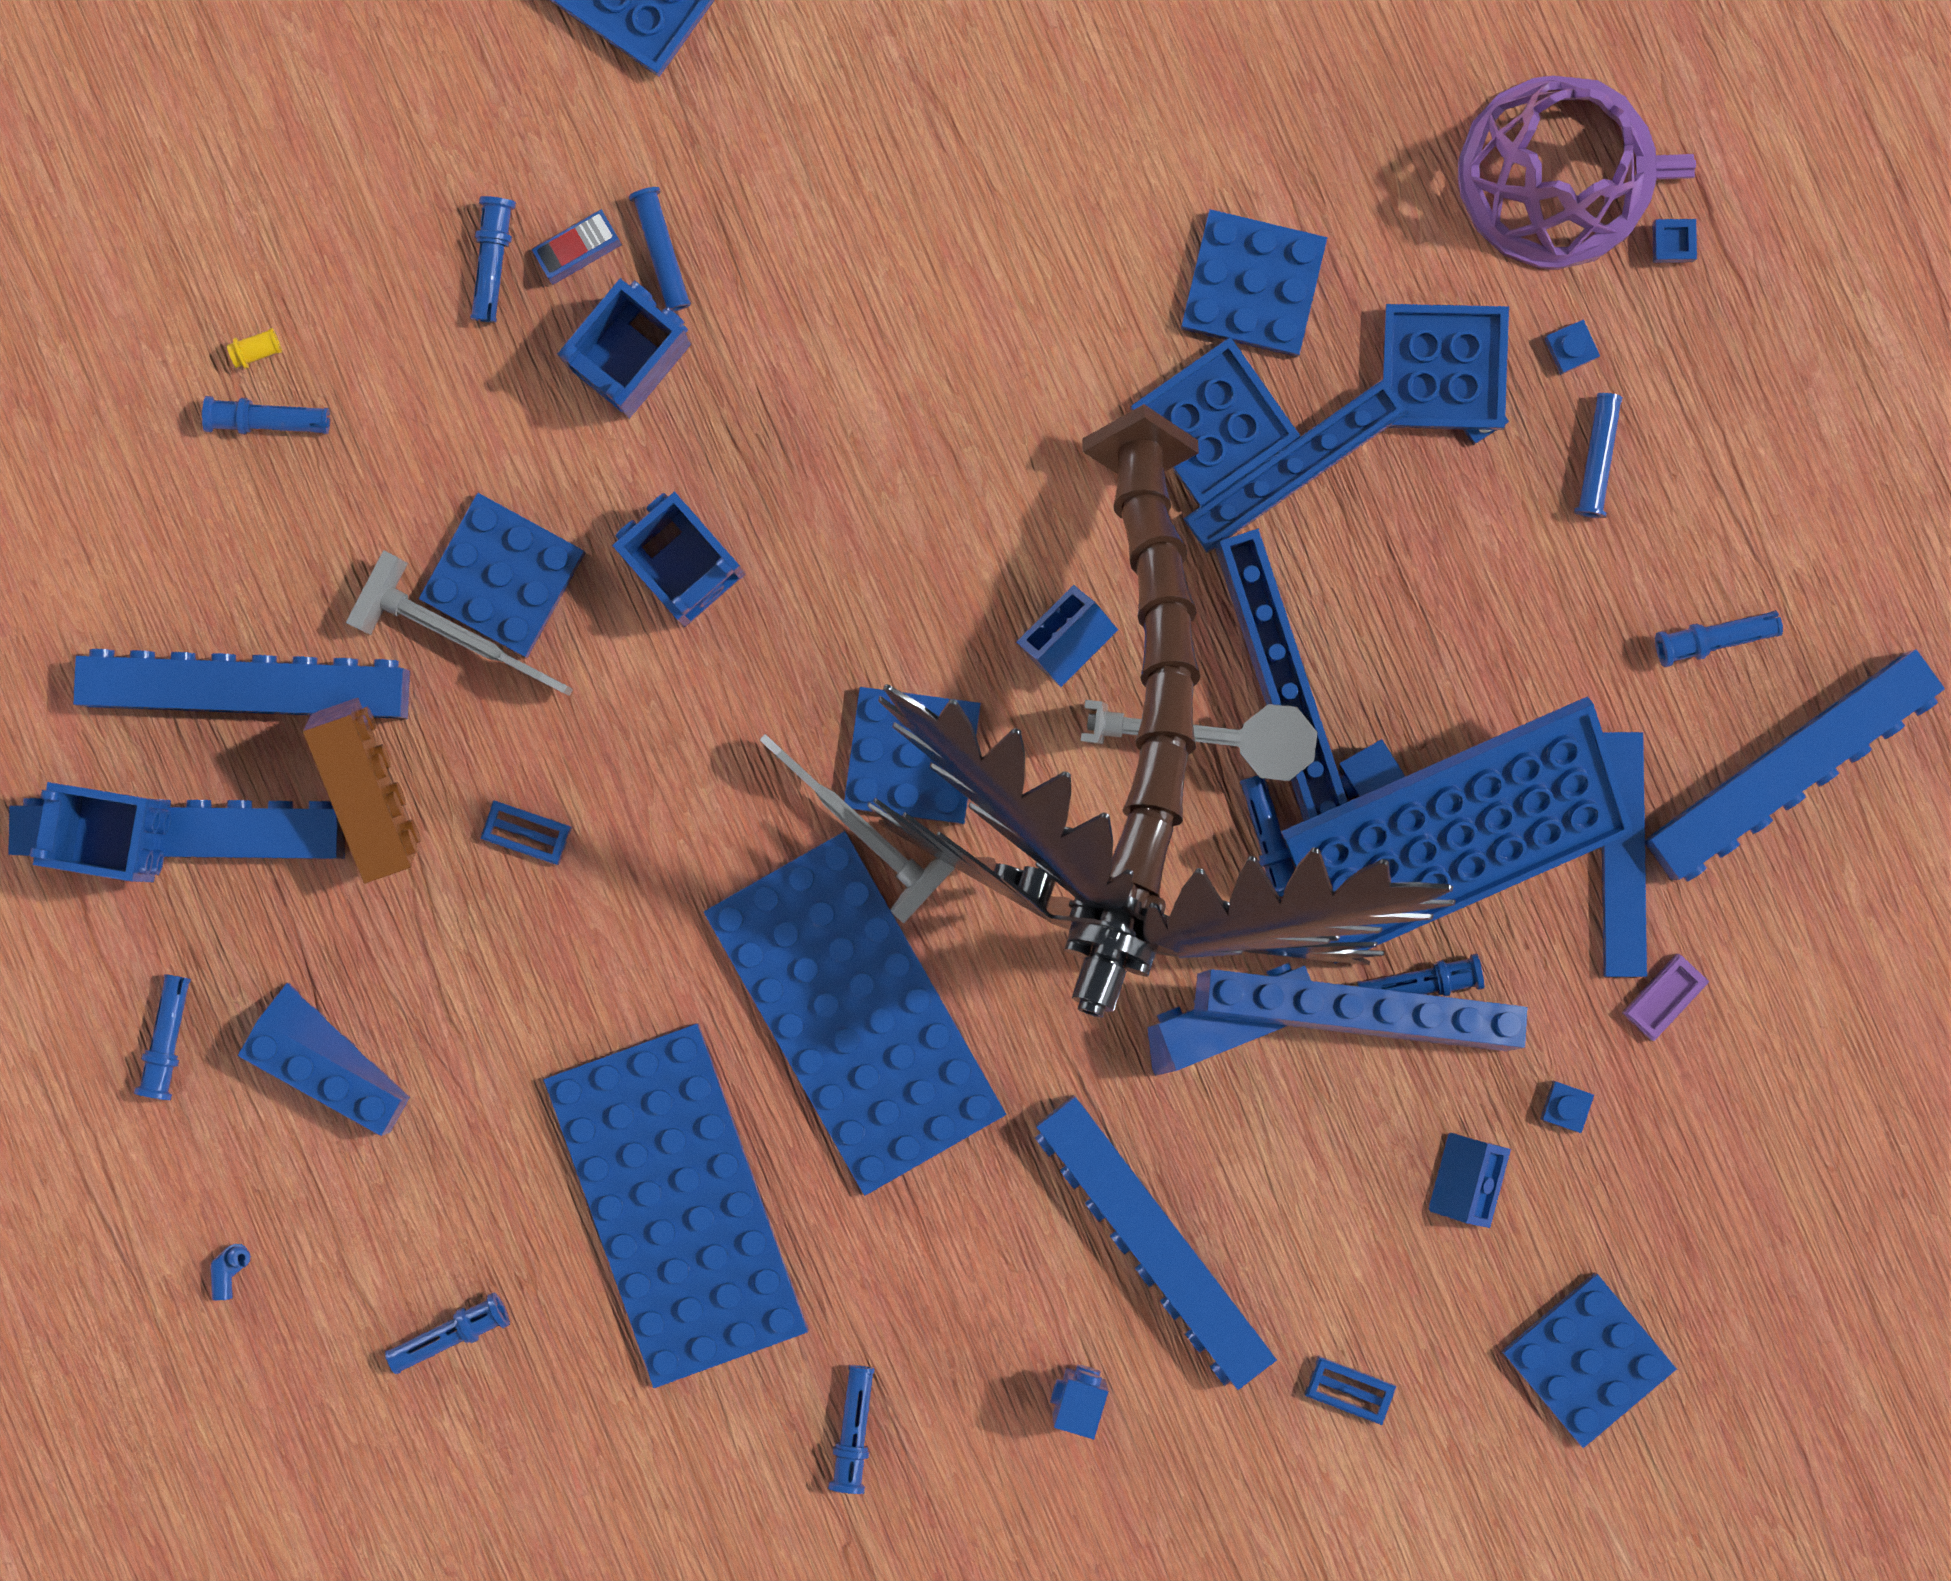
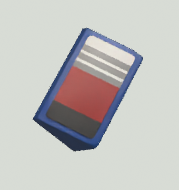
M601 209L533 248L532 251L547 278L554 285L620 247L622 244Z

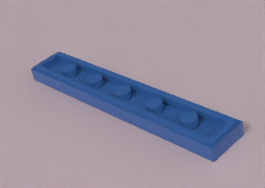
M1384 378L1184 518L1185 523L1206 553L1210 552L1219 541L1230 538L1404 417L1408 414L1407 408Z
M1603 732L1634 833L1602 846L1603 976L1647 977L1643 732Z

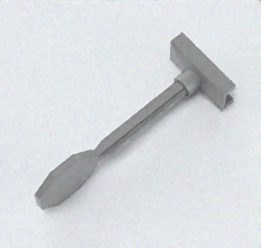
M383 550L346 621L347 624L371 635L384 610L395 616L402 614L487 659L504 662L568 696L571 695L573 691L571 687L508 656L494 643L408 600L407 594L396 589L408 563Z
M1085 700L1084 708L1097 712L1096 714L1089 713L1087 730H1094V734L1082 733L1081 741L1103 744L1105 736L1122 738V734H1138L1141 719L1124 717V713L1109 712L1108 704L1102 701ZM1268 704L1246 721L1240 730L1193 725L1195 742L1239 747L1240 754L1260 778L1290 781L1314 762L1317 731L1298 707Z
M766 734L760 739L766 747L815 791L824 806L897 872L895 877L907 888L897 899L890 911L902 923L907 921L955 869L939 858H935L925 869L913 859L908 861L835 792L820 785Z

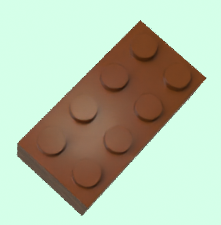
M355 698L312 713L303 730V734L363 883L366 884L411 868L415 853L418 852L417 843H420L421 839L414 820L407 821L401 807L406 805V800L398 782L392 783L387 769L391 767V762L387 750L383 744L377 746L372 731L376 730V724L372 712L368 706L362 708L359 698Z

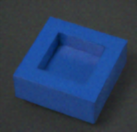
M1656 219L1652 223L1653 263H1688L1697 260L1696 219Z
M1584 319L1544 338L1560 375L1600 357Z
M1553 1081L1540 1119L1582 1133L1594 1094Z

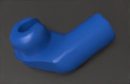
M230 1245L212 1261V1300L233 1299L232 1277L245 1268L251 1259L250 1252L244 1245Z

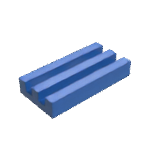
M493 800L480 839L559 865L572 826ZM502 811L560 831L558 838L556 839L498 819V813ZM496 826L554 846L553 853L550 854L492 834L493 828Z
M1318 1355L1315 1369L1312 1371L1311 1380L1304 1394L1317 1401L1383 1425L1397 1386ZM1324 1369L1385 1391L1383 1397L1330 1378L1323 1375ZM1321 1383L1379 1406L1378 1412H1373L1318 1391V1385Z

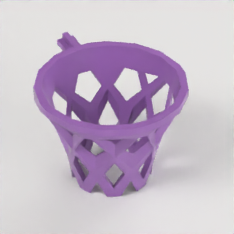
M1545 76L1530 79L1499 93L1471 124L1459 156L1458 184L1460 197L1475 229L1501 254L1539 269L1559 270L1594 262L1624 241L1631 234L1651 202L1656 180L1694 178L1696 160H1694V154L1656 155V148L1648 126L1627 98L1599 80ZM1548 90H1562L1555 92H1547ZM1561 100H1590L1600 106L1611 119L1615 120L1622 130L1624 152L1612 180L1603 179L1596 182L1578 196L1568 183L1560 180L1542 182V164L1538 155L1526 149L1540 121L1539 113ZM1526 104L1523 112L1500 130L1496 119L1506 109ZM1524 122L1523 128L1512 142L1505 133L1518 123ZM1490 131L1492 140L1482 150L1487 134ZM1495 146L1504 159L1497 184L1480 178L1479 164ZM1633 150H1634V153H1635V155H1636V173H1637V174H1636L1635 176H1634V156H1633ZM1515 163L1526 167L1525 187L1505 185L1511 167ZM1627 174L1628 182L1623 183ZM1483 190L1494 195L1492 210ZM1600 195L1605 196V204L1596 218L1585 210ZM1625 195L1622 214L1608 225L1600 223L1612 201ZM1558 197L1564 210L1544 220L1539 200ZM1503 198L1524 203L1531 224L1509 230L1501 223L1500 216ZM1568 220L1585 228L1569 247H1554L1547 232V229ZM1591 232H1595L1594 235L1584 241ZM1536 233L1542 245L1521 237Z

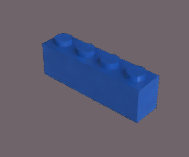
M1286 963L1266 971L1268 976L1311 981L1306 966L1292 969L1290 963ZM1179 1006L1158 1014L1157 1017L1160 1023L1147 1027L1152 1070L1155 1076L1178 1071L1286 1026L1194 1015V1009L1182 1013Z
M286 983L257 1020L238 1056L376 1134L383 1136L391 1133L410 1096L375 1063L369 1061L355 1047L354 1043L333 1027L325 1019L326 1017L314 1006L312 1007L290 983Z

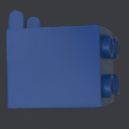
M620 278L557 355L569 370L630 419L691 346V343L686 335L688 329L683 325L685 322L668 307L660 311L655 307L657 303L652 299V294L636 281L628 285ZM639 313L668 336L659 348L630 325Z
M674 491L670 496L663 493L654 499L646 508L649 514L639 523L632 520L623 526L615 535L618 541L612 546L673 616L686 627L746 574L735 559ZM673 521L682 533L651 558L642 547Z
M47 782L46 790L41 791L40 798L44 799L36 848H31L30 857H34L33 865L131 882H154L155 875L161 873L164 862V852L159 851L162 834L166 835L168 833L171 823V811L167 810L168 801Z

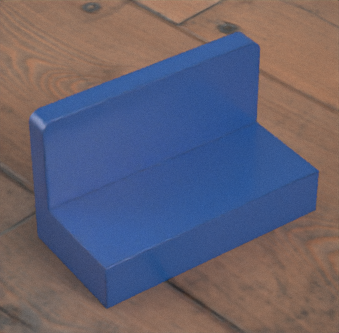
M1449 1133L1432 1193L1429 1211L1467 1224L1490 1228L1511 1149L1459 1134Z

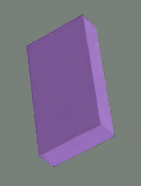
M1676 954L1623 1010L1622 1014L1651 1041H1655L1709 981L1682 955Z

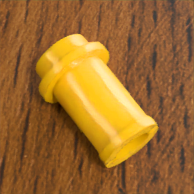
M273 328L240 341L236 337L233 339V343L227 345L228 353L235 368L243 366L244 369L249 368L248 363L282 352L280 342Z

